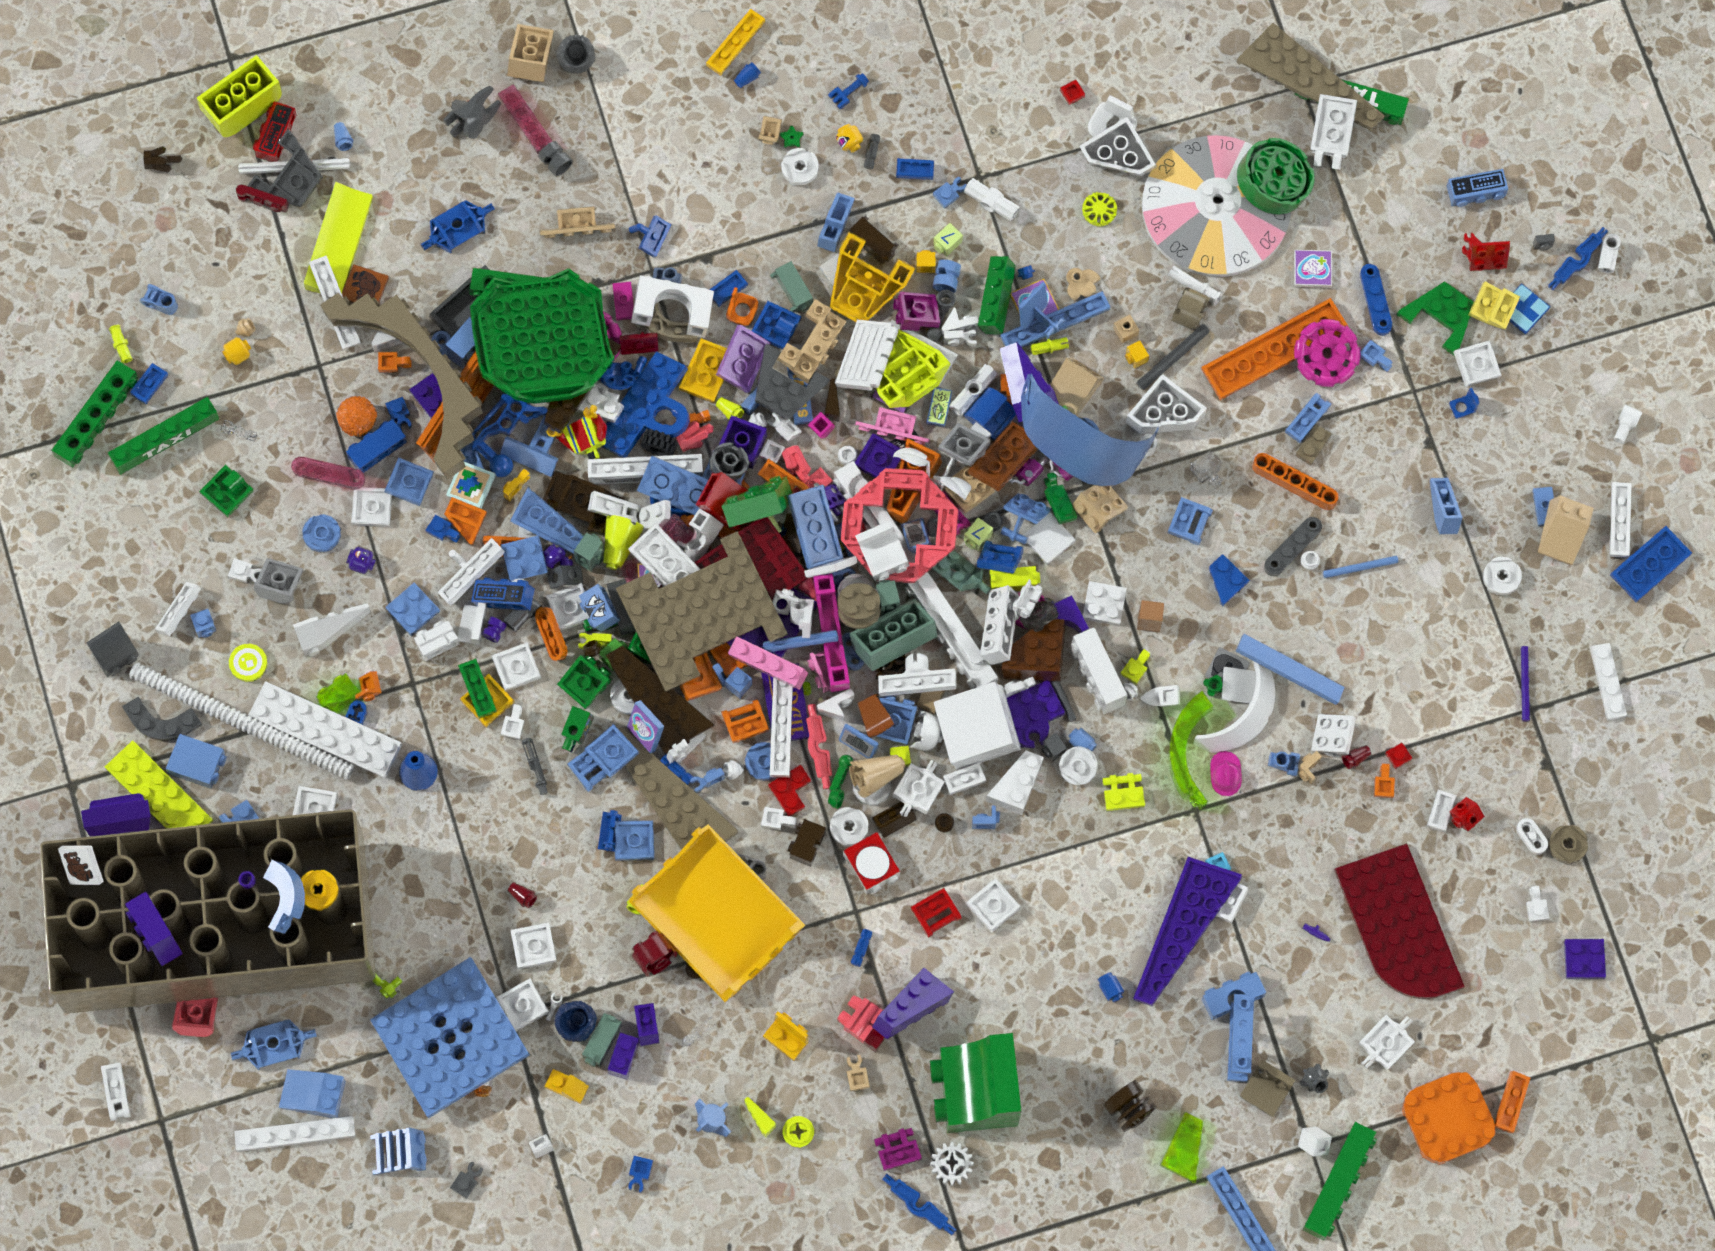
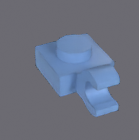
M1372 340L1361 351L1360 358L1373 367L1378 363L1386 372L1390 370L1393 363L1390 359L1383 356L1386 350Z
M713 768L706 772L704 778H691L690 783L698 782L700 784L699 787L695 788V792L698 793L705 787H710L724 780L725 774L722 768Z

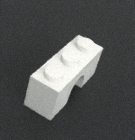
M700 508L689 523L694 528L692 540L688 543H682L679 540L676 542L693 562L704 556L724 526Z

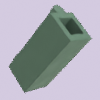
M792 261L775 269V272L771 273L770 276L772 279L776 278L788 297L793 306L790 308L791 312L798 313L809 310L813 303V297Z
M603 1014L582 1053L586 1064L595 1067V1065L601 1067L622 1027L621 1021L612 1015Z

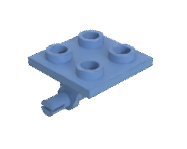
M1044 282L1035 287L1031 294L1020 302L1019 315L1023 330L1034 319H1037L1048 327L1042 335L1049 339L1054 332L1056 333L1065 319L1059 315L1053 322L1042 312L1048 306L1046 284Z
M1018 493L1003 507V509L1018 516L1014 531L1004 526L1001 534L1009 537L1013 542L1016 540L1025 545L1028 537L1019 534L1024 519L1038 524L1052 509L1042 502H1036L1030 499L1029 496Z

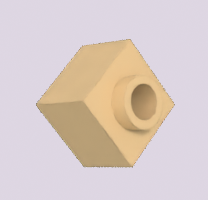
M1131 315L1114 322L1113 329L1121 343L1139 335V328Z

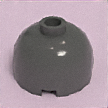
M722 443L712 452L709 464L712 473L723 472L736 481L746 472L749 460L748 455L741 447L737 448L733 443Z

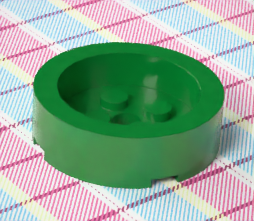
M1269 138L1268 140L1256 142L1241 159L1237 168V181L1245 198L1256 208L1270 214H1287L1297 209L1312 191L1315 181L1314 170L1307 161V155L1295 144L1280 138ZM1275 169L1281 171L1282 176L1278 177Z

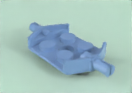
M290 1019L249 1030L246 1033L242 1050L231 1052V1057L233 1061L243 1057L247 1058L257 1070H260L261 1067L296 1057L299 1059L304 1041L317 1037L315 1029L305 1032L303 1030L300 1031ZM272 1038L278 1040V1045L275 1048L268 1047V1041Z

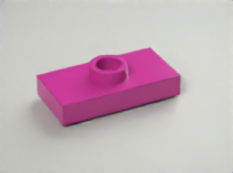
M631 281L612 283L616 321L632 319L634 304Z

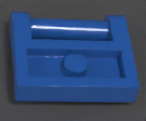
M985 541L984 548L977 560V568L1014 574L1023 556L1024 549L1022 546L1010 547L992 544V541Z

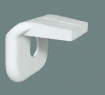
M1110 95L1106 102L1099 104L1088 123L1090 135L1095 137L1107 129V122L1114 116L1119 117L1118 122L1128 117L1134 129H1136L1137 119L1134 117L1133 107Z

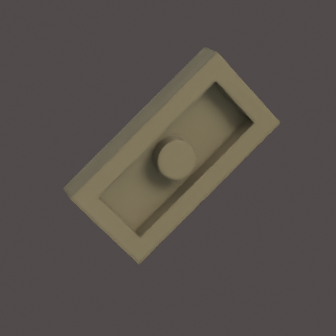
M1315 424L1295 456L1312 465L1332 433Z

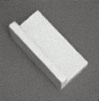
M478 602V606L464 605L457 637L459 642L480 645L481 633L487 612L486 603Z

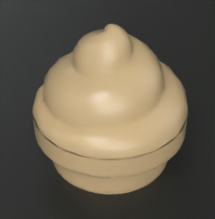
M243 318L239 320L235 333L249 337L256 329L249 318Z

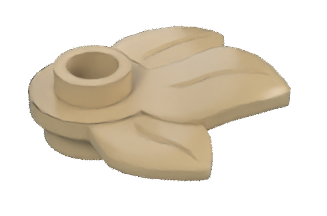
M1079 268L1070 269L1066 275L1067 282L1069 283L1067 288L1068 295L1073 301H1076L1080 295L1086 298L1095 295L1096 287L1094 283L1100 280V276L1090 269L1083 271ZM1074 274L1079 276L1078 280L1074 279Z

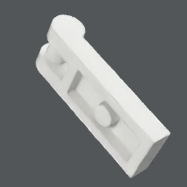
M593 491L591 492L588 511L604 516L609 515L610 517L611 515L631 519L630 522L636 525V522H638L637 513L640 512L641 506Z
M115 1063L101 1066L110 1120L114 1121L118 1117L123 1116L124 1118L131 1117L122 1064ZM122 1104V1109L115 1110L114 1105Z

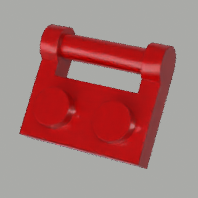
M945 888L910 908L928 938L935 931L949 923L962 919L961 914ZM947 909L951 911L950 915L930 926L928 925V920Z

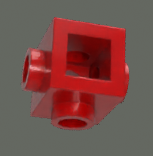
M1465 797L1449 811L1453 817V824L1457 828H1463L1466 831L1475 827L1485 817L1478 803L1468 797Z

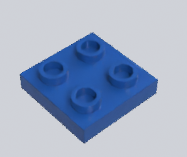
M767 301L752 332L783 350L801 321V316Z

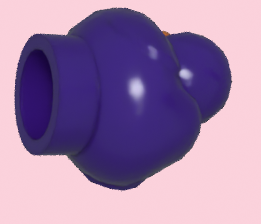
M553 543L543 551L548 568L553 569L554 565L559 561L560 566H573L572 556L566 557V552L562 547H556Z

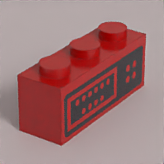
M274 101L272 107L268 108L266 113L267 120L265 123H262L260 137L255 140L253 145L257 158L269 162L279 161L284 147L278 144L287 129L291 131L297 116L294 107Z

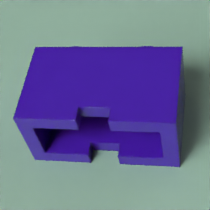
M623 1033L619 1034L607 1069L609 1075L625 1080L628 1079L639 1046V1038Z

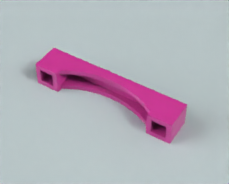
M833 574L813 576L821 632L833 630L838 632V641L823 644L830 692L850 689V681L840 629Z

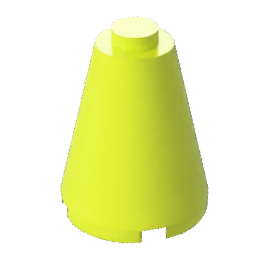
M607 516L603 563L606 564L607 568L612 570L622 568L630 554L628 549L638 540L644 526L636 522V525L630 522L631 519L621 516Z

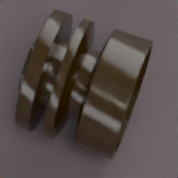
M1136 1080L1117 1091L1103 1105L1111 1116L1119 1112L1121 1113V1116L1116 1121L1117 1124L1127 1121L1121 1127L1123 1132L1142 1124L1157 1107L1154 1103L1145 1107L1150 1101V1097L1139 1099L1144 1090Z

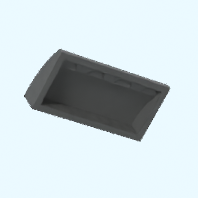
M486 265L480 268L490 270ZM471 277L429 315L430 319L442 331L447 332L451 338L469 317L471 318L470 306L476 299L473 295H469Z

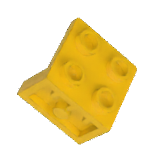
M777 1011L774 1023L765 1032L763 1038L794 1061L808 1044V1034H806L808 1031L800 1024L796 1026L792 1023V1018L785 1012L781 1014Z

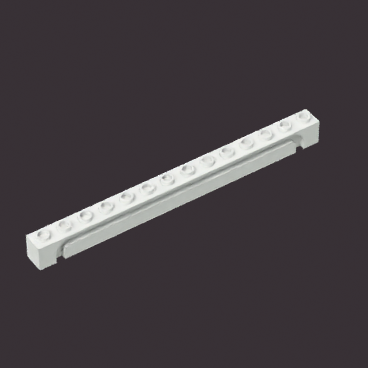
M854 461L834 472L833 483L837 485L838 490H842L846 501L856 495L868 483L861 475ZM864 506L862 522L866 530L891 520L908 562L915 563V554L908 550L904 536L884 506ZM929 573L924 574L915 583H904L907 595L916 599L935 620L936 638L941 644H945L947 647L946 652L951 660L955 659L958 665L956 667L960 674H965L967 677L969 688L974 689L992 682L997 683V675L986 660L980 656L979 648Z

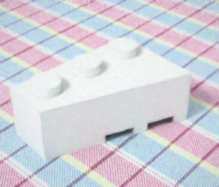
M1025 750L989 792L986 802L1022 815L1043 764L1044 757Z

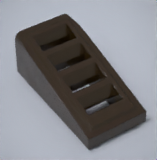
M831 378L824 415L830 421L839 422L840 410L835 379Z

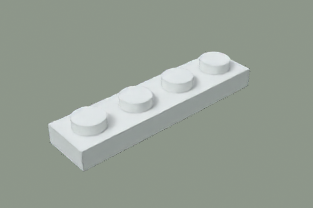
M1612 482L1610 557L1628 558L1630 555L1632 483Z
M1610 643L1591 646L1590 652L1606 719L1609 721L1626 718L1627 713Z

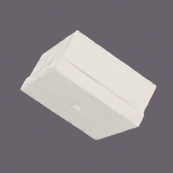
M992 682L933 702L950 763L955 766L956 770L1021 750L1002 685Z

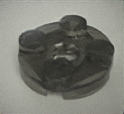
M1044 598L1045 601H1038L1037 603L1033 602L1035 607L1031 615L1027 618L1020 617V621L1026 629H1033L1035 632L1041 631L1046 624L1059 616L1057 606L1051 598Z

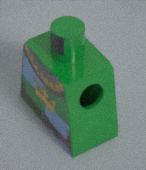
M572 706L561 733L566 738L562 749L572 753L576 743L582 745L594 719L590 712ZM578 729V732L572 735V731Z

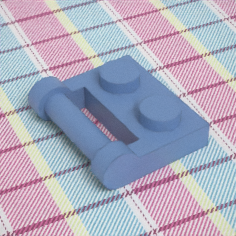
M1181 497L1168 533L1185 539L1192 544L1200 545L1202 540L1200 537L1207 519L1211 516L1213 510ZM1197 511L1201 513L1194 534H1191L1188 531Z
M585 751L567 763L587 792L592 790L595 784L607 776L602 770L589 780L585 778L587 774L598 767Z

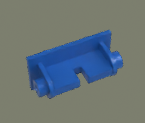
M610 810V812L603 811L598 842L599 850L615 852V821H621L622 818L621 814H617L618 811Z

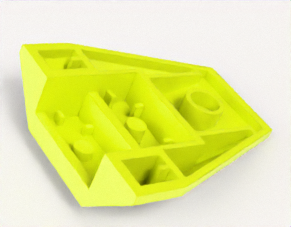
M899 329L895 342H893L891 354L887 358L888 362L882 374L883 377L879 388H876L878 395L889 408L909 407L939 386L951 365L939 350Z

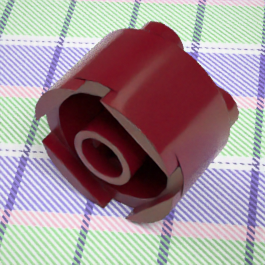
M658 931L652 932L647 940L643 943L638 942L632 948L634 951L632 958L646 977H650L649 973L656 975L662 972L672 963L670 959L672 957L676 958L678 955L667 938Z

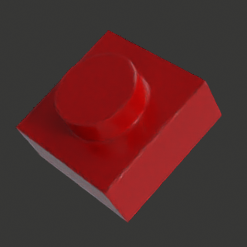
M1077 80L1060 87V92L1068 105L1085 97V93Z
M1402 742L1385 753L1395 770L1412 760V756Z

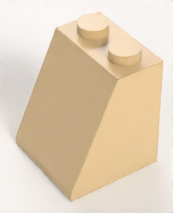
M1066 358L1050 385L1054 389L1059 405H1067L1068 411L1078 416L1100 386L1104 377L1076 359Z

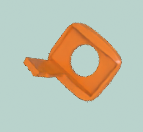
M735 287L727 309L726 318L730 322L749 326L756 315L758 300L753 296L737 293L738 288ZM741 303L747 304L750 307L749 314L744 317L737 315L735 311L737 305Z

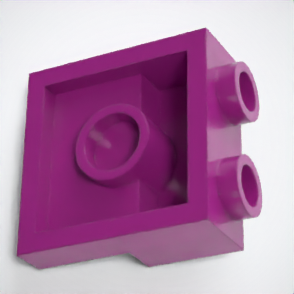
M899 292L897 299H894L893 309L898 312L895 321L896 324H900V330L919 331L920 326L939 328L940 317L935 294Z

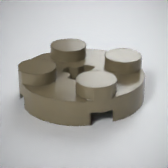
M1562 825L1551 834L1548 849L1556 860L1570 865L1584 857L1588 850V839L1581 828L1575 825ZM1566 840L1568 842L1571 840L1573 848H1566L1563 841Z

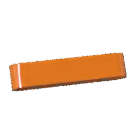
M1259 453L1255 456L1252 467L1256 474L1322 509L1332 510L1336 506L1338 493L1333 488L1266 453ZM1263 461L1266 463V466L1261 467L1257 462ZM1280 470L1283 472V475L1278 476L1274 471ZM1291 479H1297L1300 483L1293 484ZM1312 487L1316 489L1317 492L1310 493L1308 491V488ZM1329 496L1333 498L1334 501L1327 502L1324 499V497Z

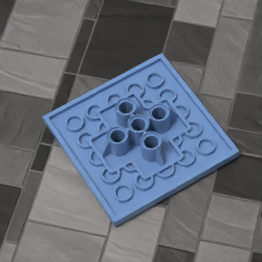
M471 957L370 1019L428 1118H431L530 1056ZM441 1020H446V1024L443 1027H438ZM472 1025V1031L465 1033V1028ZM451 1036H456V1040L453 1043H448V1039ZM439 1046L438 1052L431 1054L432 1048ZM461 1052H465V1057L458 1060V1055Z

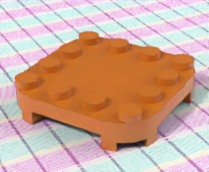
M1467 1072L1451 1073L1416 1087L1407 1094L1403 1101L1402 1113L1406 1117L1418 1144L1419 1153L1423 1158L1432 1163H1437L1438 1165L1445 1164L1462 1155L1480 1148L1482 1149L1489 1144L1495 1135V1124L1478 1084Z

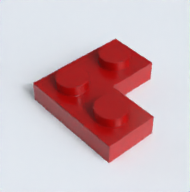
M799 765L790 771V777H779L768 784V787L787 816H793L805 808L796 791L811 783V779L802 765Z

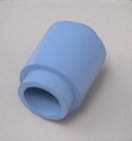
M1075 728L1068 736L1071 738L1069 743L1074 747L1082 746L1093 751L1098 745L1095 743V739L1083 728L1079 730Z

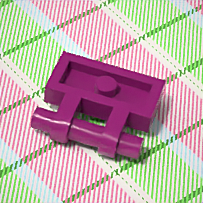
M902 1128L896 1133L882 1134L881 1137L874 1139L876 1147L884 1145L885 1148L878 1151L883 1171L922 1160L916 1140L910 1142L907 1140V1137L914 1135L912 1128L905 1130ZM901 1140L902 1144L891 1147L890 1142Z

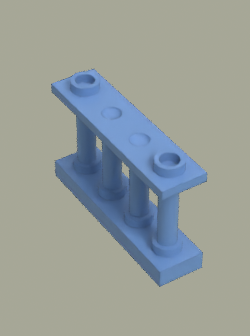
M1234 994V1002L1230 1003L1227 1081L1247 1082L1248 1074H1251L1254 995Z

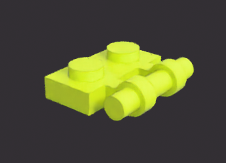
M1127 773L1125 776L1110 775L1108 778H1102L1103 786L1111 785V790L1104 791L1106 811L1145 807L1143 786L1135 787L1134 782L1142 781L1141 774L1133 775V773ZM1128 783V788H1117V784Z

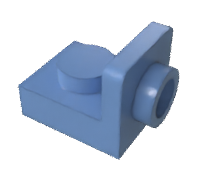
M209 609L190 615L198 638H206L213 635V632H216Z
M992 805L991 816L977 814L972 817V829H995L996 823H1000V812L996 811V805Z

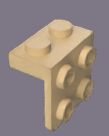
M1094 485L1081 492L1072 504L1074 510L1095 534L1101 531L1108 520L1123 513L1128 508L1111 486Z

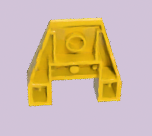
M848 231L839 248L830 308L855 322L857 320L868 321L907 285L915 267L898 258L889 274L858 258L866 241Z

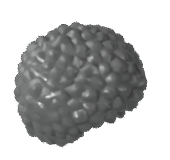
M575 34L565 37L556 50L558 63L569 73L581 74L586 72L595 62L594 47L584 35Z

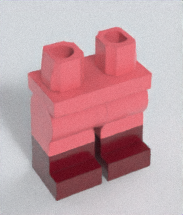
M853 995L848 1002V1006L853 1008L855 1012L851 1016L843 1010L837 1020L844 1026L846 1032L876 1053L885 1037L872 1028L883 1010L868 999L864 998L862 1000Z

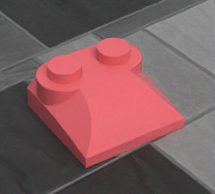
M218 998L177 1002L172 1025L173 1030L185 1036H210L214 1032Z

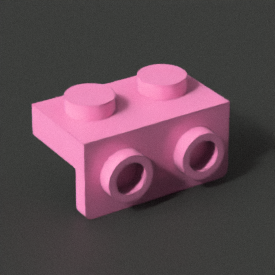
M824 651L817 654L812 652L810 653V660H807L810 670H814L817 677L814 679L817 687L822 688L823 693L830 691Z

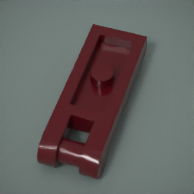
M242 184L236 187V193L241 202L249 200L257 206L262 207L264 205L270 207L275 212L282 211L286 213L288 210L287 199Z

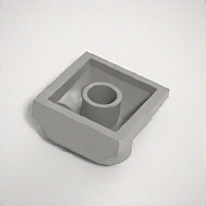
M957 423L938 446V450L971 466L978 458L985 455L986 448L990 445V439Z
M267 558L254 584V591L262 598L282 604L290 603L294 598V592L303 573V568Z

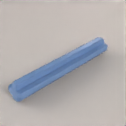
M836 630L810 634V638L796 636L778 639L772 643L766 641L763 643V649L768 652L836 642L838 641V632Z

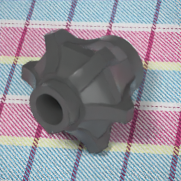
M1316 1063L1314 1067L1303 1070L1304 1077L1300 1081L1301 1086H1307L1309 1092L1323 1093L1327 1090V1076L1329 1075L1327 1069H1321V1065Z

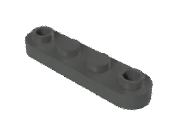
M1316 517L1307 518L1267 558L1264 564L1265 572L1270 576L1280 575L1320 534L1322 529L1321 521ZM1313 523L1316 527L1311 528L1309 524ZM1271 563H1276L1278 566L1272 567Z

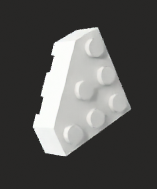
M1128 117L1079 146L1088 162L1092 165L1137 176H1143L1157 167Z
M1162 374L1127 415L1126 424L1139 434L1155 433L1158 426L1157 433L1193 430L1204 418L1207 408Z

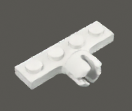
M917 653V662L914 660V654L907 656L904 673L878 676L880 697L956 689L955 669L930 671L928 658L921 653Z

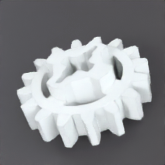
M953 1142L950 1143L949 1147L943 1143V1149L941 1150L937 1147L936 1152L938 1154H932V1158L935 1160L930 1162V1166L935 1167L932 1170V1174L937 1173L936 1180L942 1178L944 1185L947 1181H950L951 1186H953L954 1181H957L960 1185L961 1178L967 1180L968 1176L966 1173H972V1170L968 1168L974 1164V1162L969 1161L972 1158V1154H966L967 1147L963 1150L960 1149V1143L957 1147L954 1146ZM948 1152V1156L945 1159L939 1160L944 1153ZM956 1152L959 1153L964 1159H960L956 1155ZM951 1156L955 1163L953 1172L951 1171L950 1164H948ZM964 1168L963 1172L956 1176V1172ZM940 1169H944L948 1173V1176L945 1175Z

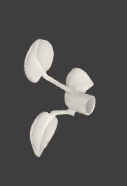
M902 448L894 453L893 457H899L916 466H926V474L930 478V462L926 460L927 455L913 448ZM952 457L942 477L933 476L931 480L941 491L946 486L966 500L971 491V485L957 477H946L953 462L957 460Z

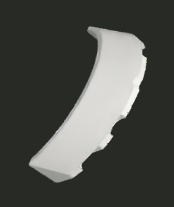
M1253 661L1256 672V686L1252 701L1245 713L1235 723L1221 731L1207 735H1196L1193 744L1208 752L1217 753L1239 748L1256 737L1266 726L1268 717L1272 714L1274 708L1275 683L1271 670Z

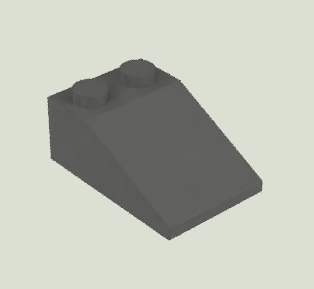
M119 621L86 642L95 661L107 677L116 675L120 672V668L126 664L134 663L139 656Z

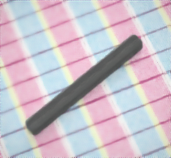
M1205 324L1200 325L1137 381L1138 387L1145 390L1210 332Z

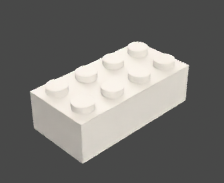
M1093 627L1073 636L1070 653L1073 659H1077L1079 663L1078 669L1081 676H1085L1088 681L1086 686L1089 692L1093 693L1096 698L1094 702L1097 709L1102 710L1103 714L1125 706L1127 693L1095 628Z

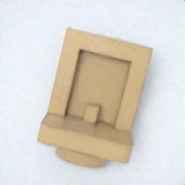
M763 116L758 139H763L762 143L773 145V142H778L782 119Z
M1317 751L1314 754H1307L1302 759L1303 763L1298 768L1300 778L1305 782L1308 781L1310 784L1314 782L1315 776L1309 770L1318 764L1322 758Z

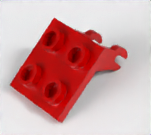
M1467 233L1464 234L1463 239L1469 244V250H1466L1464 245L1462 253L1469 260L1470 271L1507 269L1510 241L1482 243L1473 233L1470 235L1471 238H1468Z

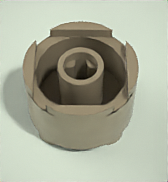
M1186 286L1171 321L1191 330H1196L1210 298Z

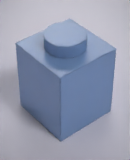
M738 667L725 680V687L739 699L752 686V678Z

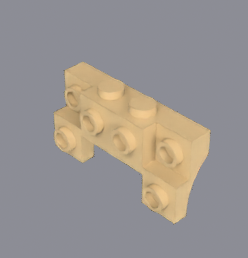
M816 299L805 317L817 325L802 349L799 350L787 343L777 361L788 367L800 380L807 384L819 365H824L829 357L828 351L830 349L834 350L838 343L836 339L846 324L844 319L830 312V307Z

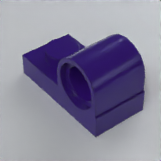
M654 1003L634 1006L640 1046L659 1044Z

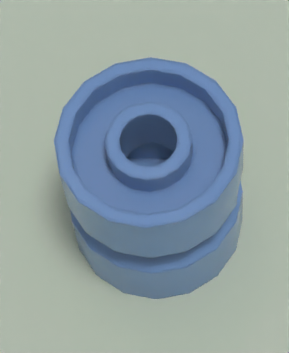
M939 260L937 262V275L934 277L933 288L939 292L950 290L955 293L961 265L951 260Z

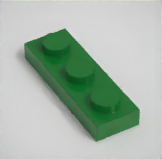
M475 658L458 665L478 718L496 713V707L477 659Z

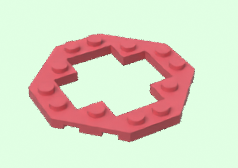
M885 468L874 480L862 487L856 495L844 502L841 542L856 556V559L872 576L855 535L860 534L862 531L864 506L883 507L884 489L921 491L920 509L939 510L936 545L917 544L915 563L909 562L910 566L907 567V570L902 573L895 572L890 574L889 578L885 579L902 583H915L955 549L959 511L923 470Z

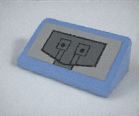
M923 518L901 525L909 551L916 555L917 544L931 545Z
M845 724L839 741L864 757L873 758L878 750V742L852 726Z

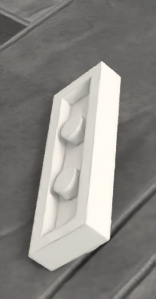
M186 582L155 630L170 636L176 630L181 618L186 615L191 603L198 597L201 588L196 584Z

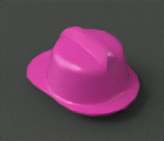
M1218 752L1213 756L1210 764L1211 784L1216 793L1222 796H1231L1237 793L1241 787L1240 760L1231 752Z

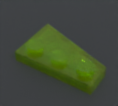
M1187 1112L1183 1114L1159 1165L1194 1184L1197 1179L1196 1171L1199 1162L1198 1154L1203 1127L1201 1119Z

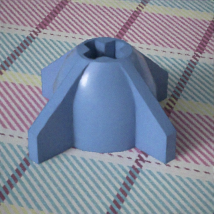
M699 1099L695 1103L699 1126L696 1130L698 1132L701 1130L707 1133L713 1132L727 1137L731 1130L724 1124L726 1116L723 1110L729 1104L726 1102L721 1107L716 1104L706 1105Z

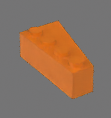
M907 438L905 448H913L927 455L926 460L930 462V479L933 478L942 464L941 455ZM901 459L899 469L923 470L926 473V466H916ZM892 489L887 505V512L890 517L901 524L906 523L921 500V491Z

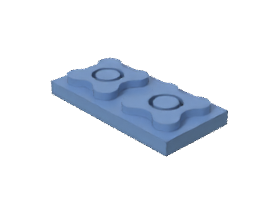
M651 456L637 491L660 501H671L672 506L695 515L699 510V507L695 504L709 479Z
M819 485L786 495L807 569L843 559L824 486Z

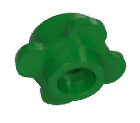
M1219 675L1203 681L1209 696L1213 697L1216 693H1222L1223 685Z

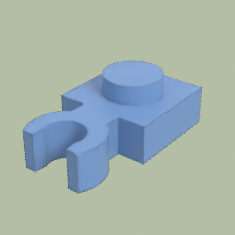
M960 177L955 178L952 185L946 182L933 192V196L944 209L959 198L958 193L964 192L967 185L964 184L961 187L957 185L961 181Z

